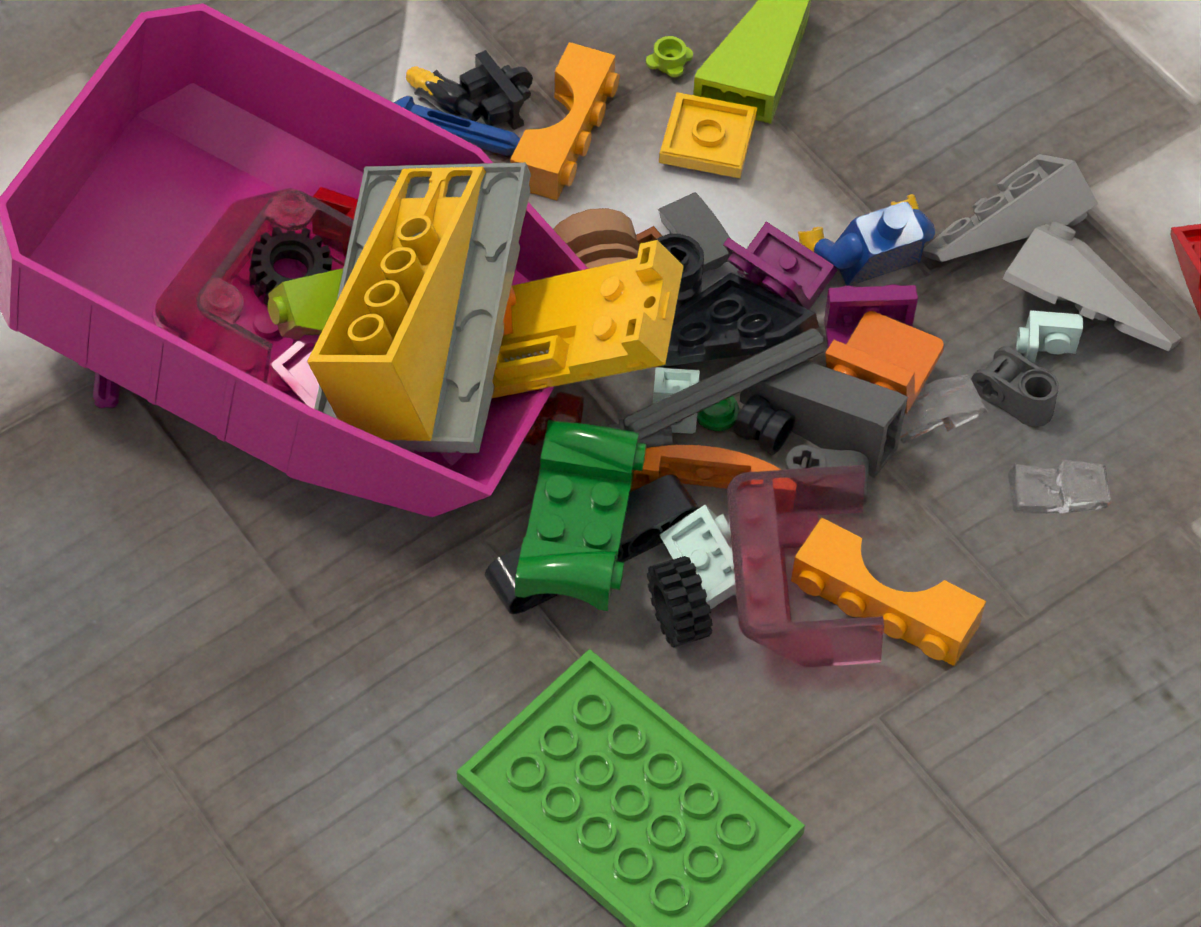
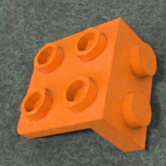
M869 311L863 315L847 344L833 339L825 353L826 367L907 396L905 413L908 414L942 355L944 343L942 339L877 312Z

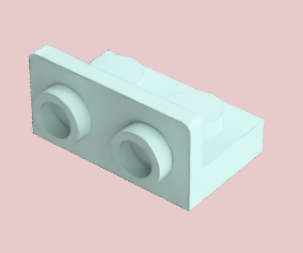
M703 505L660 534L673 559L686 556L690 558L691 563H694L696 574H699L702 579L701 586L706 590V602L710 605V609L744 587L752 594L761 589L753 576L759 572V569L745 549L741 551L737 549L733 539L738 537V533L724 513L717 517L706 505Z

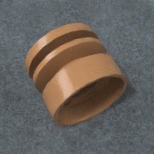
M609 208L588 209L572 214L559 222L553 229L588 269L635 259L638 256L639 243L632 220L621 211Z

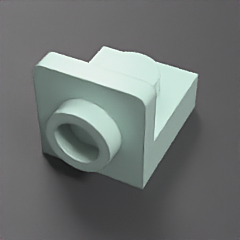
M1030 310L1026 328H1018L1016 351L1023 354V357L1032 363H1035L1038 351H1046L1051 354H1076L1083 330V316L1080 314Z
M656 367L653 404L698 383L700 370ZM697 413L671 425L672 433H695Z

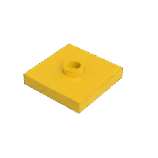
M677 92L660 149L659 163L741 178L758 107Z

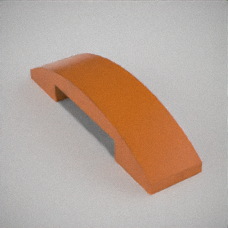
M701 445L646 448L643 471L634 470L630 492L663 476L675 475L682 484L748 491L747 506L792 511L796 478L771 463L741 452Z

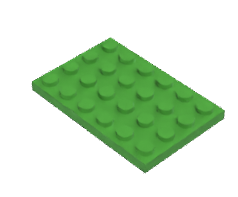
M591 649L587 650L457 770V781L627 927H712L804 834L805 825Z

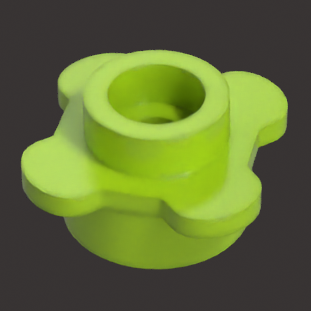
M662 37L655 42L654 53L646 57V65L650 69H659L671 77H678L683 74L685 63L692 60L693 51L686 47L685 43L677 37Z

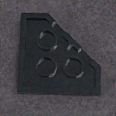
M729 273L675 310L666 363L662 366L759 354L809 329L819 328L816 313L734 273Z

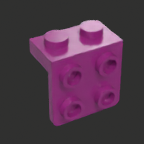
M767 221L747 249L730 238H727L723 244L730 254L727 261L738 269L737 273L742 278L758 286L762 282L773 293L810 310L838 271L833 264Z
M890 284L875 287L843 286L840 288H828L824 315L827 349L833 339L847 344L863 315L869 311L877 312L913 327L918 301L916 285L899 286Z

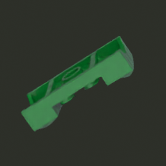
M548 420L526 537L523 538L515 576V596L525 598L535 594H561L587 602L598 610L608 611L612 589L620 590L622 584L624 562H619L617 559L634 470L643 471L647 444L638 443V432L598 425Z

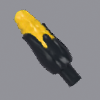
M418 66L407 70L406 80L412 87L416 88L414 95L426 99L440 111L455 116L463 115L475 122L482 116V107L470 101L471 98L468 91L457 82L444 77L438 70L431 73Z

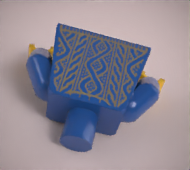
M911 194L904 201H893L889 207L853 219L835 243L824 238L823 227H813L811 231H798L799 243L833 264L835 268H838L846 286H851L919 263L924 243L934 237L935 227L932 221L919 210L915 195Z

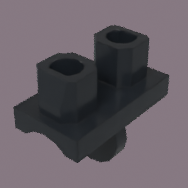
M486 50L475 54V68L461 74L459 80L460 85L468 91L471 100L484 94L488 97L479 102V106L483 109L481 116L483 121L489 126L506 121L513 130L524 126V120L519 115L524 101L531 96V92L528 89L533 81L532 74L525 67L512 69L509 65H506L500 69Z

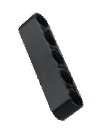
M663 476L630 492L617 561L626 562L664 543L660 537L661 533L700 508L677 476ZM522 546L495 559L485 571L487 581L510 614L523 613L559 595L546 593L535 594L525 598L515 596V576Z

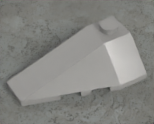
M1038 154L997 184L1001 191L999 194L988 199L981 198L972 206L975 214L971 218L965 217L953 222L923 248V254L927 258L943 262L1030 237L1036 227L1044 224L1051 225L1052 222H1058L1071 227L1083 221L1087 217L1086 212L1097 205L1098 202L1074 160Z

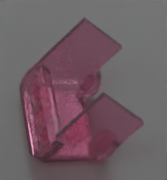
M292 188L236 200L228 207L158 298L155 305L156 326L267 383L273 344L236 324V321L242 314L244 300L241 292L231 284L251 258L256 241L260 243L261 235L265 232L269 234L272 228L275 227L281 228L283 233L289 230L301 234L303 228L311 230L309 238L312 240L318 234L323 239L321 247L328 245L330 249L329 258L344 266L354 220L312 196Z
M864 465L746 472L734 477L727 488V506L739 629L750 640L802 667L881 663L884 633L883 616L791 622L784 553L785 548L802 547L819 522L818 515L863 512Z

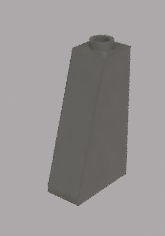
M804 361L740 392L739 402L743 404L750 397L757 394L768 400L770 407L774 411L784 409L794 415L795 423L792 432L816 446L840 451L853 450L864 454L869 459V476L872 478L877 476L898 449L908 399L907 396L899 392L809 361Z

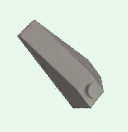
M1052 222L1051 225L1044 224L1036 227L1004 274L1003 280L1053 304L1056 303L1057 299L1076 303L1075 307L1079 310L1080 315L1092 320L1095 318L1106 321L1108 317L1116 320L1114 327L1119 331L1166 351H1171L1177 347L1182 339L1085 242L1074 237L1076 232L1061 223Z

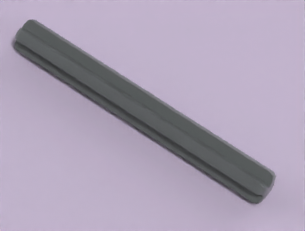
M809 329L626 416L623 419L624 429L638 432L639 440H642L823 353L825 350L824 339L816 329Z

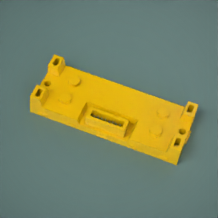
M658 240L641 243L638 256L635 259L512 285L516 297V304L511 306L513 333L502 338L492 380L494 385L492 398L665 365L683 265Z

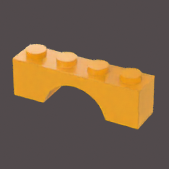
M568 43L555 69L554 98L568 109L569 114L563 120L550 127L525 130L510 159V163L526 162L531 173L529 181L530 193L557 201L564 186L570 187L572 185L577 170L576 161L579 155L584 157L587 154L591 143V130L593 126L599 127L601 125L606 109L605 101L607 97L613 98L619 85L620 74L615 73V55L575 43Z
M821 517L794 558L791 582L797 584L801 590L809 595L820 596L834 603L847 615L860 617L878 626L886 635L896 639L901 638L920 648L928 657L935 660H943L955 666L980 626L986 601L945 580L930 589L918 592L898 591L883 585L869 573L864 565L861 555L862 538Z

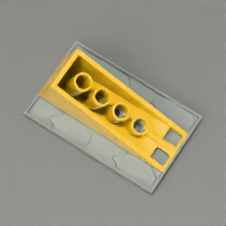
M526 162L366 166L364 168L337 302L307 361L319 383L314 409L410 452L417 450L418 452L456 453V451H459L460 453H479L494 390L492 380L504 334L503 319L520 252L518 242L530 195L529 181L531 173Z

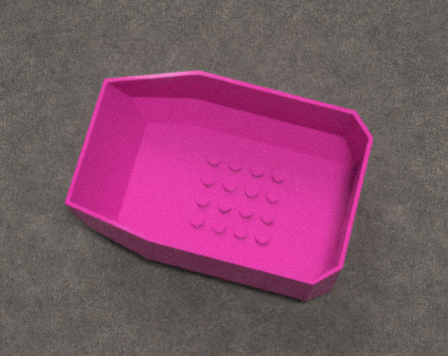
M203 3L141 12L0 196V311L10 329L16 332L19 331L77 362L78 365L88 368L147 399L153 405L166 409L217 436L219 440L226 441L281 470L293 479L425 516H438L492 495L554 387L492 398L479 453H465L454 465L447 467L340 421L302 402L270 365L298 340L281 337L278 325H275L269 316L268 305L264 304L265 293L257 297L254 293L255 285L250 286L249 268L256 241L260 243L261 235L265 232L272 236L273 228L278 226L281 227L282 233H286L288 225H296L295 233L301 234L304 227L311 230L309 236L311 240L318 234L323 239L321 247L328 245L330 249L329 258H332L331 271L344 268L347 255L345 239L315 230L312 197L320 186L358 199L366 166L484 164L493 162L481 148ZM528 202L521 229L522 234L518 242L520 252L512 285L588 269ZM280 259L273 265L274 270L286 278H301L307 273L306 266L294 259Z

